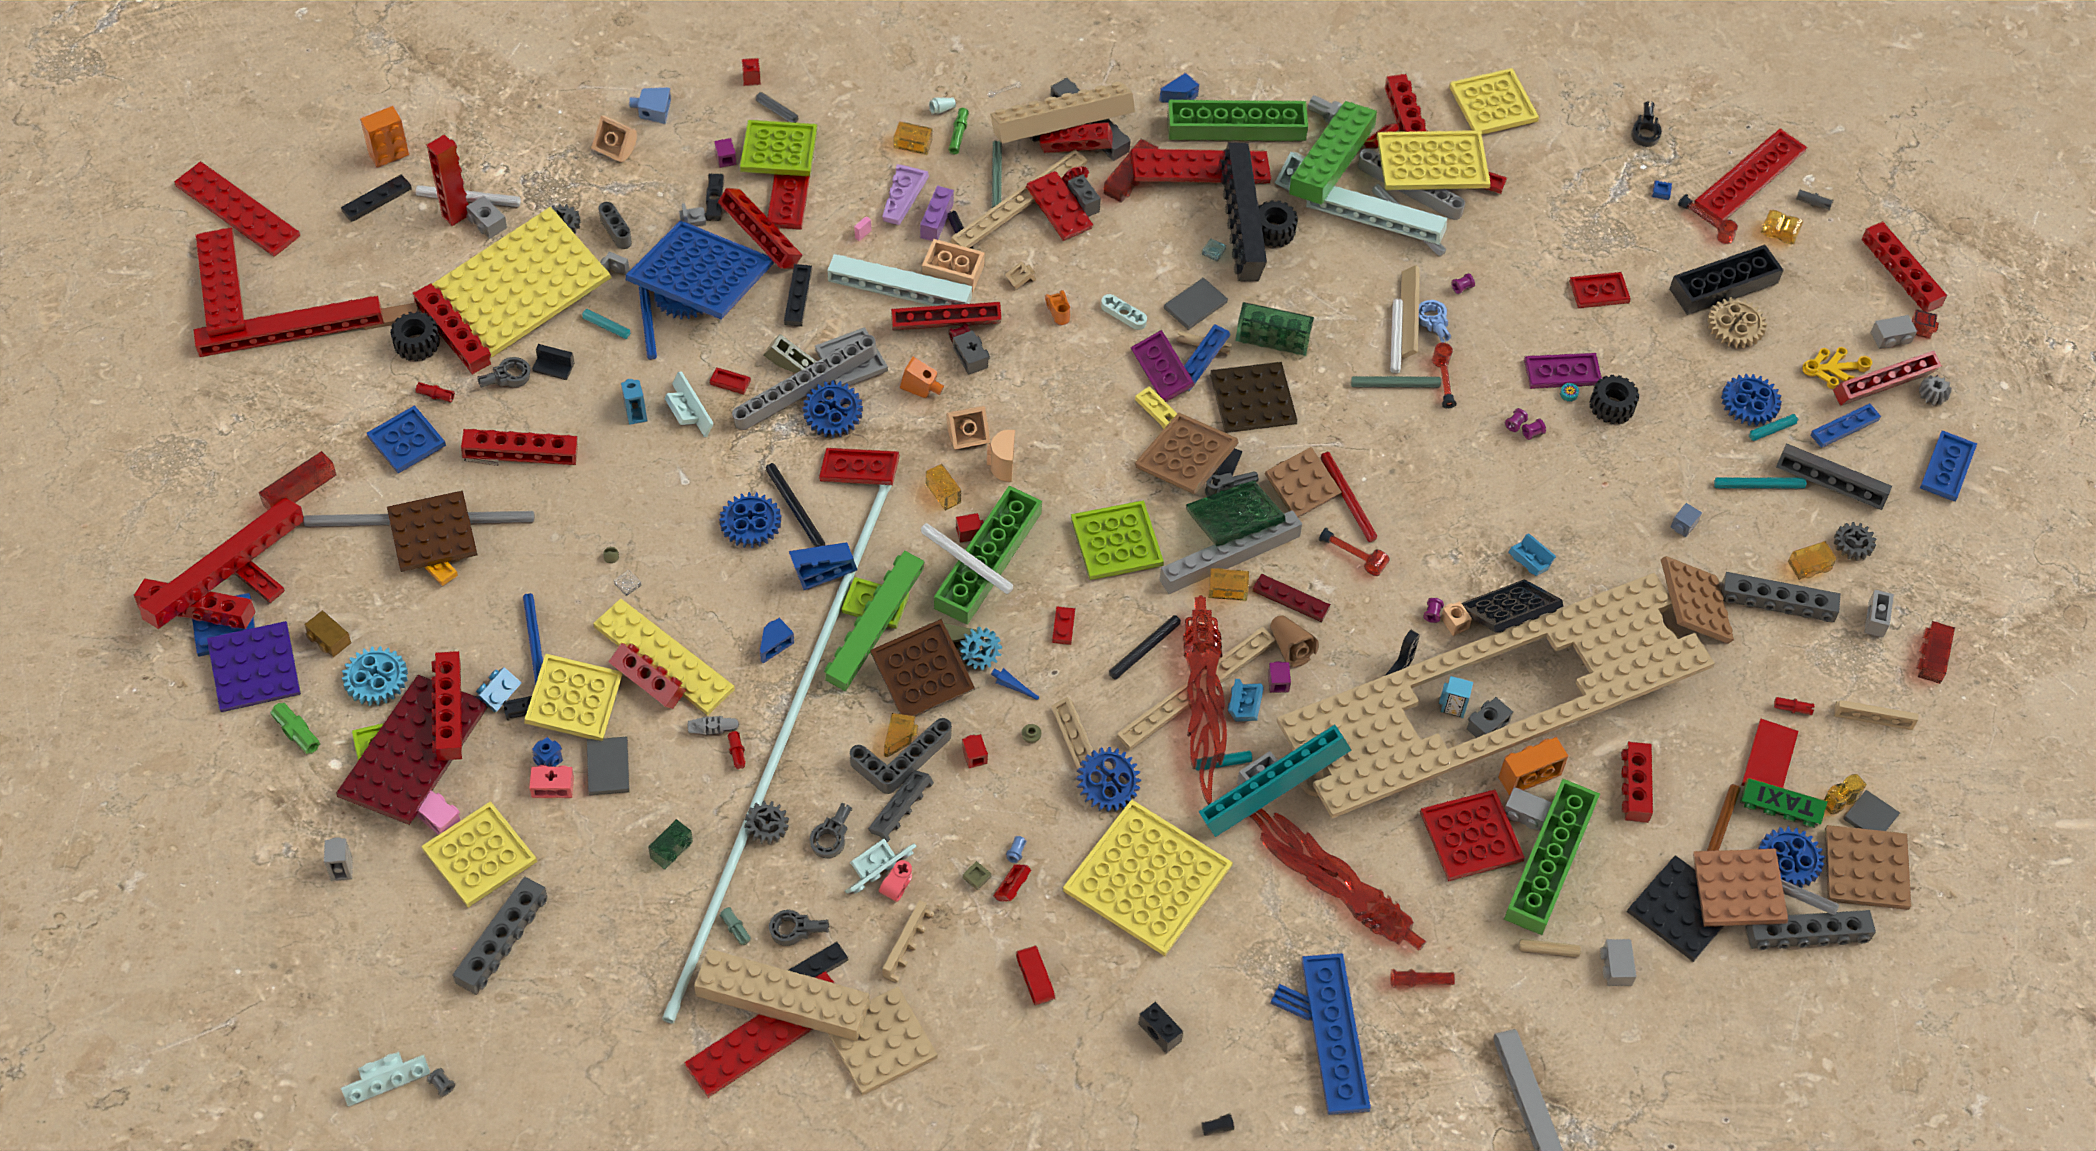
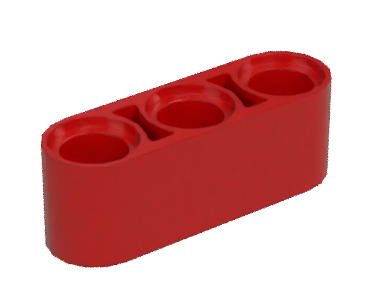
M1037 946L1016 951V958L1033 1004L1036 1006L1055 1000L1054 989Z

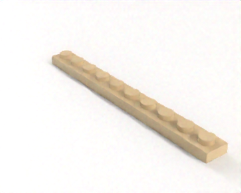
M1074 150L1033 180L1057 171L1062 178L1068 170L1087 165V159ZM1026 185L952 236L951 242L955 245L970 248L1035 202Z
M1263 627L1117 733V738L1129 750H1132L1274 645L1276 639Z

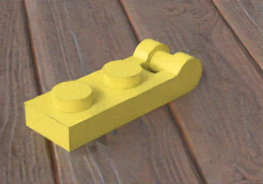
M1150 387L1135 395V400L1162 426L1163 430L1177 415Z

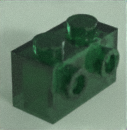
M676 819L648 846L650 858L663 869H666L693 842L692 831Z

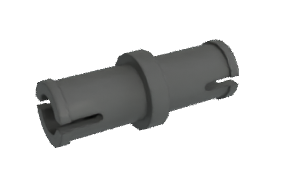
M1802 189L1799 190L1796 200L1809 203L1813 207L1819 206L1828 210L1831 209L1834 201L1833 199L1819 196L1818 193L1813 194Z

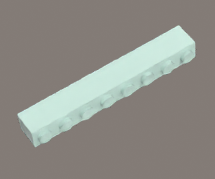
M1336 186L1333 187L1322 205L1306 201V207L1438 245L1447 227V218Z
M834 254L828 268V282L926 305L970 304L972 298V286L912 271L900 270L895 267L883 266L878 263L853 259L843 255Z

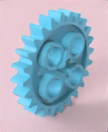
M372 646L369 652L364 648L362 655L356 652V659L349 658L351 664L345 663L346 670L342 671L345 691L347 690L348 696H353L354 701L359 699L361 704L368 701L369 706H371L372 702L376 701L378 706L380 700H383L385 703H387L388 697L394 700V693L401 694L399 688H405L404 682L408 681V670L405 661H403L401 655L397 656L396 651L391 653L389 648L383 651L382 647L379 646L378 650L375 651Z

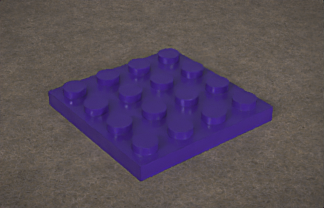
M287 621L207 638L221 712L301 695Z

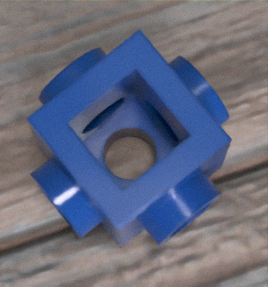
M546 737L538 741L532 748L534 756L532 759L537 766L556 767L563 761L562 748L557 741H552Z

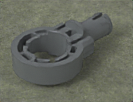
M506 358L499 366L493 367L492 373L478 376V384L480 388L491 384H497L500 387L505 385L510 387L523 386L530 379V366L522 358ZM517 365L516 368L522 371V375L512 376L507 370Z
M841 803L834 817L831 819L826 817L824 823L819 824L813 829L810 835V844L817 856L828 859L836 857L842 852L845 846L844 835L848 830L844 823L852 811L851 806L846 805L845 807V803ZM824 834L834 835L837 838L836 843L833 845L835 850L832 851L831 847L824 848L818 843L819 838ZM815 837H816L817 847L814 846V839H815Z
M782 910L776 913L769 923V931L773 940L782 946L794 945L801 939H808L811 933H829L828 919L809 920L808 915H800L794 910ZM784 918L785 922H794L796 925L792 930L793 932L787 935L782 934L781 938V934L778 932L779 926L782 924L781 919Z

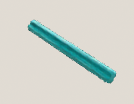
M1716 477L1714 487L1804 489L1807 482L1804 478Z

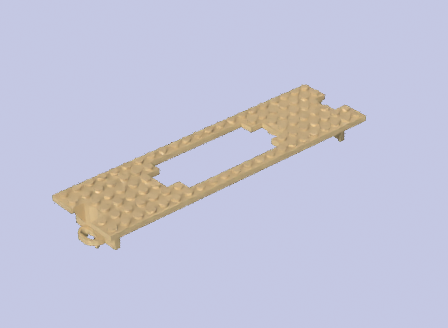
M1654 572L1558 609L1554 613L1542 615L1538 619L1529 620L1522 625L1506 629L1504 632L1490 635L1277 717V723L1293 751L1334 724L1350 746L1352 751L1313 775L1316 779L1313 784L1315 789H1311L1306 781L1300 783L1304 792L1315 798L1320 797L1330 817L1334 818L1711 669L1715 663L1695 633L1680 638L1672 626L1663 623L1662 614L1670 607H1673L1669 593ZM1544 637L1548 639L1555 652L1573 646L1590 674L1576 679L1575 682L1583 695L1582 697L1447 749L1438 733L1420 740L1404 713L1405 710L1419 704V700L1412 688Z

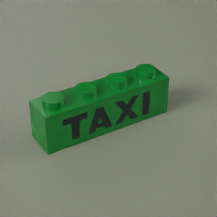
M1750 778L1745 782L1740 803L1744 804V808L1750 810L1759 808L1764 810V814L1770 816L1779 814L1784 816V820L1790 822L1799 820L1803 822L1804 826L1811 828L1822 824L1828 802Z

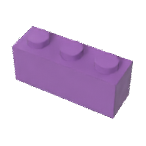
M941 186L936 187L920 224V238L930 241L939 239L948 218V212L951 211L954 204V190Z

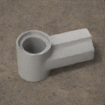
M1313 95L1307 109L1322 115L1324 120L1330 123L1342 104L1337 101L1330 103Z

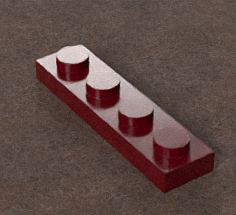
M1262 573L1252 591L1321 623L1331 605Z

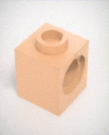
M1460 601L1446 605L1441 616V620L1453 636L1468 630L1472 621L1471 616Z

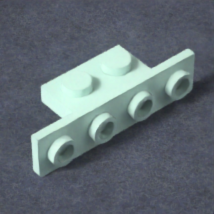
M678 372L672 383L677 393H667L664 399L680 425L697 424L703 436L707 437L713 426L712 419L684 374Z
M885 839L877 842L850 861L861 879L846 889L845 892L847 894L860 892L865 888L864 883L869 880L871 883L881 877V871L884 869L887 871L891 870L897 863L896 861L901 857L904 860L914 853L912 850L917 847L915 843L907 846L895 855Z
M397 1052L359 1067L358 1070L362 1080L344 1086L341 1090L347 1105L352 1106L429 1075L430 1070L424 1055L403 1063L400 1053Z

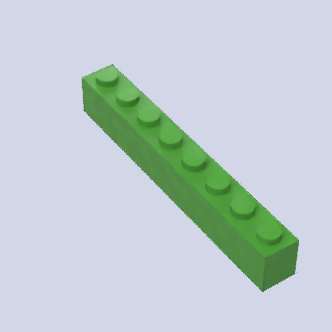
M905 550L901 556L898 555L896 557L892 571L888 570L883 580L885 582L882 586L879 585L876 588L874 599L867 602L864 608L865 613L863 616H858L854 623V630L847 633L844 639L845 644L843 647L839 646L835 652L834 657L836 658L832 663L829 662L824 670L826 673L825 681L846 692L869 656L870 650L874 648L901 603L922 573L924 560Z

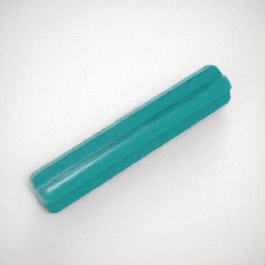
M585 309L582 313L583 319L624 339H628L631 334L630 329L589 309Z
M1791 414L1751 430L1749 437L1752 441H1756L1797 424L1798 417L1795 414Z
M1248 750L1195 759L1194 766L1197 771L1248 763L1252 762L1253 756L1251 751Z

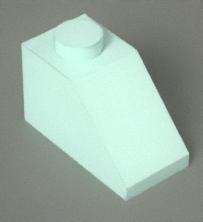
M1290 152L1275 183L1289 191L1291 177L1305 157L1299 153Z

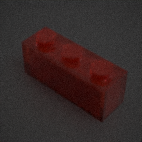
M1935 621L1931 622L1929 628L1925 627L1922 638H1925V642H1922L1919 651L1922 657L1919 658L1916 669H1919V678L1941 684L1947 672L1955 627Z

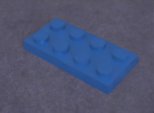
M1942 430L1920 489L1956 502L1977 443Z

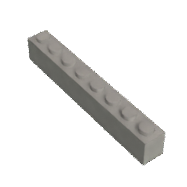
M1292 510L1161 567L1159 580L1168 594H1171L1300 537L1302 523Z

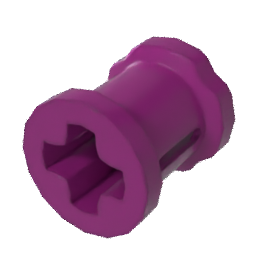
M1466 273L1462 278L1453 279L1451 286L1456 294H1461L1463 290L1475 287V281L1470 273Z
M1516 408L1513 411L1514 414L1505 420V426L1512 432H1518L1521 424L1528 420V414L1520 408Z
M1538 418L1531 424L1522 425V432L1525 438L1530 440L1535 435L1545 434L1546 426L1543 420Z
M1429 598L1427 600V611L1424 612L1423 618L1430 623H1437L1441 619L1440 611L1444 607V603L1439 598Z

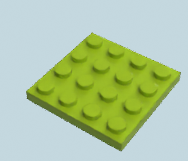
M748 120L740 172L811 176L817 124Z
M1144 500L1071 514V522L1090 580L1164 566V560Z

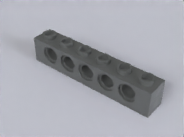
M1726 572L1722 580L1721 593L1724 597L1723 601L1730 604L1736 603L1746 605L1747 607L1762 608L1767 611H1777L1788 615L1793 614L1803 616L1804 618L1819 619L1824 622H1835L1839 614L1841 593Z
M525 876L453 973L455 984L477 995L480 989L483 990L486 987L490 975L498 970L501 960L504 956L509 955L516 939L519 940L522 937L524 928L534 920L537 910L545 905L548 897L544 886ZM524 902H530L528 905H522ZM512 918H519L514 922L510 921ZM506 934L505 937L498 938L499 935ZM488 951H495L493 954H486ZM477 967H482L480 971H474Z
M1870 910L1837 912L1835 915L1830 913L1788 915V922L1786 924L1745 926L1750 949L1758 948V950H1766L1772 947L1785 949L1790 946H1798L1800 948L1809 945L1827 946L1834 943L1846 945L1850 942L1864 944L1871 941L1876 933Z

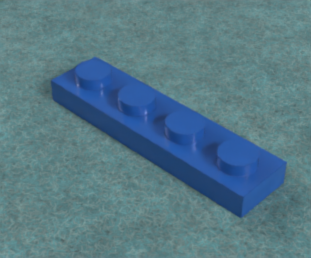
M1216 324L1213 325L1184 365L1194 384L1231 335L1228 330Z
M1869 403L1812 430L1810 435L1823 448L1879 421L1881 415Z

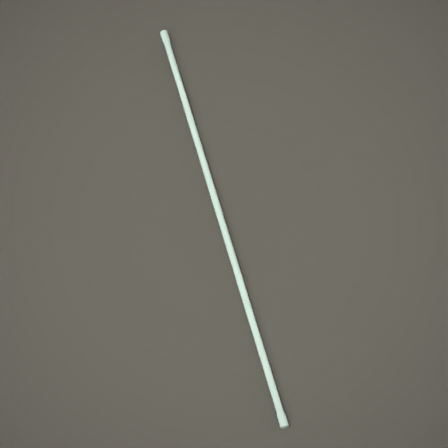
M892 485L879 486V491L852 555L857 568ZM856 571L844 575L750 804V807L753 809L755 803L761 806ZM745 819L675 991L662 1017L663 1021L673 1024L676 1019L681 1001L749 835L747 832L750 828L744 827L747 822Z

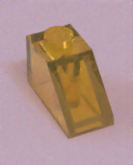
M892 713L884 745V757H890L912 743L913 736L917 737L919 725L915 724L914 716Z

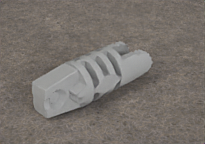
M710 716L688 721L689 733L704 735L724 734V731L735 730L739 727L737 719L723 718V716Z

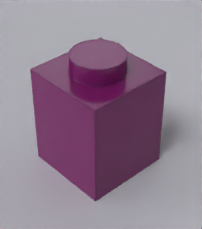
M732 139L714 141L719 168L737 165Z
M1276 661L1269 663L1268 681L1270 693L1289 692L1291 686L1289 662Z

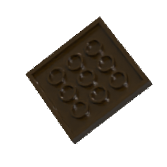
M1282 362L1210 371L1225 433L1297 424V416Z

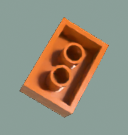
M393 106L360 118L368 154L377 168L409 155L402 120Z
M1557 737L1547 738L1533 747L1530 745L1516 754L1514 752L1508 754L1504 758L1498 778L1510 796L1514 787L1525 791L1561 776L1569 755Z

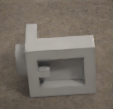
M685 203L682 204V210L679 211L681 221L693 226L706 225L703 207L686 209Z
M610 251L600 261L608 272L612 269L616 273L626 275L630 271L628 259Z

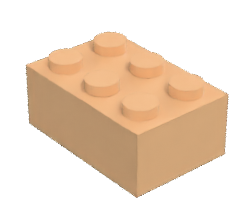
M933 239L922 264V275L972 286L973 292L984 268L985 252Z

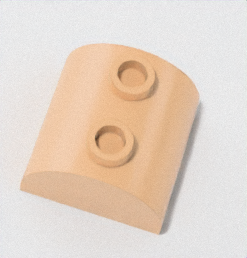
M603 115L600 118L591 148L619 162H623L631 155L635 147L637 132Z
M985 406L947 413L948 433L954 450L990 443Z
M1003 430L993 437L991 443L987 444V465H990L991 471L996 478L1005 482H1012L1015 430Z

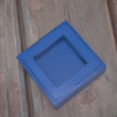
M1655 180L1652 197L1669 200L1672 183Z

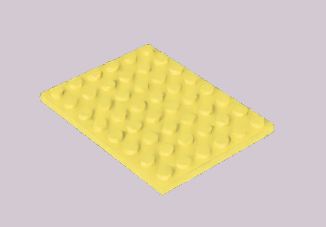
M549 207L432 284L435 288L441 290L445 300L448 299L453 310L459 312L462 321L469 324L472 333L478 335L483 347L486 346L489 349L490 357L492 358L611 279V275L558 214Z

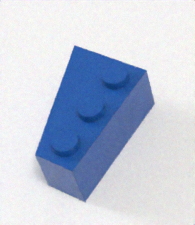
M847 542L789 551L803 590L857 571Z

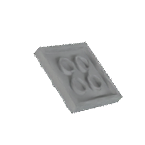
M864 327L815 345V351L819 358L822 359L869 333ZM877 349V354L873 358L834 379V383L838 385L839 381H841L843 387L846 384L850 386L887 372L888 366Z

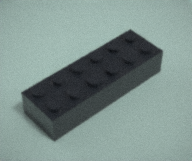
M1762 245L1674 275L1669 290L1685 313L1689 315L1713 305L1715 306L1717 302L1722 303L1723 299L1729 301L1730 298L1735 299L1778 284L1784 269L1768 247Z

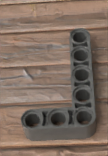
M947 718L937 719L888 765L865 746L854 745L850 749V765L882 793L891 794L907 780L914 770H918L951 739L952 724Z

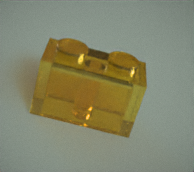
M899 121L894 134V148L927 155L933 140V128Z
M939 464L926 471V485L945 511L961 503V489L943 464Z
M1824 541L1792 551L1788 563L1797 578L1803 579L1811 578L1821 572H1829L1832 570L1837 558L1827 542Z
M1211 568L1208 598L1247 601L1249 571Z

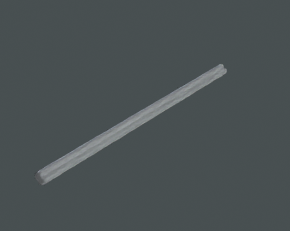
M534 511L468 512L470 523L534 522L535 519ZM388 514L305 515L303 520L304 526L390 525Z

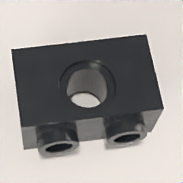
M1156 1001L1140 1013L1138 1025L1166 1054L1182 1042L1184 1031Z

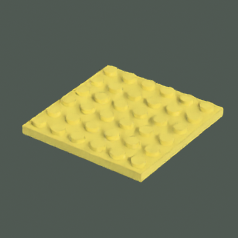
M1131 799L1064 885L1063 892L1166 956L1231 869L1233 862Z

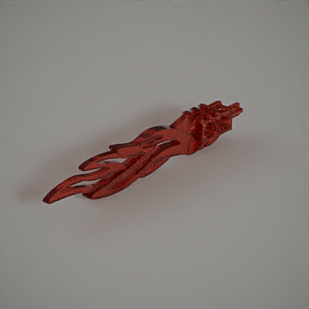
M1199 595V597L1194 598L1195 610H1192L1191 617L1185 619V633L1183 634L1184 658H1186L1191 672L1187 685V701L1191 709L1187 736H1191L1190 761L1193 769H1196L1201 743H1203V759L1199 771V781L1203 797L1209 805L1212 803L1214 769L1217 761L1219 765H1222L1225 756L1227 727L1222 711L1225 707L1224 693L1216 674L1220 658L1223 657L1221 650L1222 636L1218 630V620L1212 617V610L1206 609V597ZM1205 670L1207 671V672H1206V694H1207V699H1206V696H1205V694H1204L1203 689L1200 688L1201 676H1202V674H1203V672H1204ZM1194 684L1196 687V703L1194 702L1193 695ZM1204 712L1207 724H1205L1201 730L1199 740L1194 751L1195 738L1200 727ZM1219 723H1220V726H1221V734H1222V739H1221V740H1220V728H1219ZM1210 729L1214 746V755L1208 773V782L1206 788L1204 781V768L1207 762L1209 752Z
M1262 808L1249 816L1262 830L1261 841L1277 859L1292 870L1306 876V880L1318 889L1340 898L1351 911L1353 917L1369 928L1370 931L1383 935L1391 942L1394 941L1398 945L1405 940L1418 951L1426 944L1423 938L1412 931L1414 922L1408 914L1400 909V904L1397 901L1393 904L1392 898L1387 895V898L1384 897V892L1380 888H1374L1360 881L1357 874L1345 861L1325 852L1309 832H1306L1305 835L1286 817L1274 813L1273 817L1287 832L1286 834ZM1256 813H1258L1260 816H1262V817L1268 822V824L1270 825V827L1272 828V830H1273V831L1277 834V836H1278L1279 838H1281L1286 844H1284V843H1282L1281 841L1277 840V839L1273 836V834L1270 832L1269 828L1266 826V824L1263 822V820H1262ZM1295 834L1304 844L1310 856L1303 854V846L1298 840V838L1295 836ZM1337 876L1340 877L1348 885L1351 891L1343 883L1336 879ZM1367 903H1376V904L1368 911ZM1394 926H1400L1402 929H1397Z

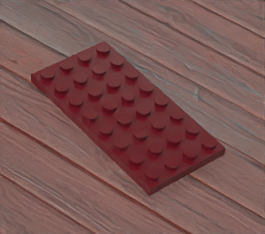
M421 675L416 676L336 792L338 798L407 825L411 824L429 792L433 791L453 761H437V754L432 752V741H436V737L432 736V725L436 724V720H432V708H436V704H432V692H435V688H432L431 679ZM461 691L463 746L488 706L476 698V696Z

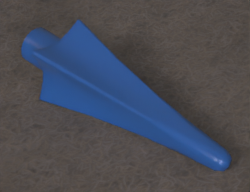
M995 668L993 669L991 675L997 678L995 684L1013 689L1035 700L1039 699L1038 695L1019 682L1005 668L1001 672Z

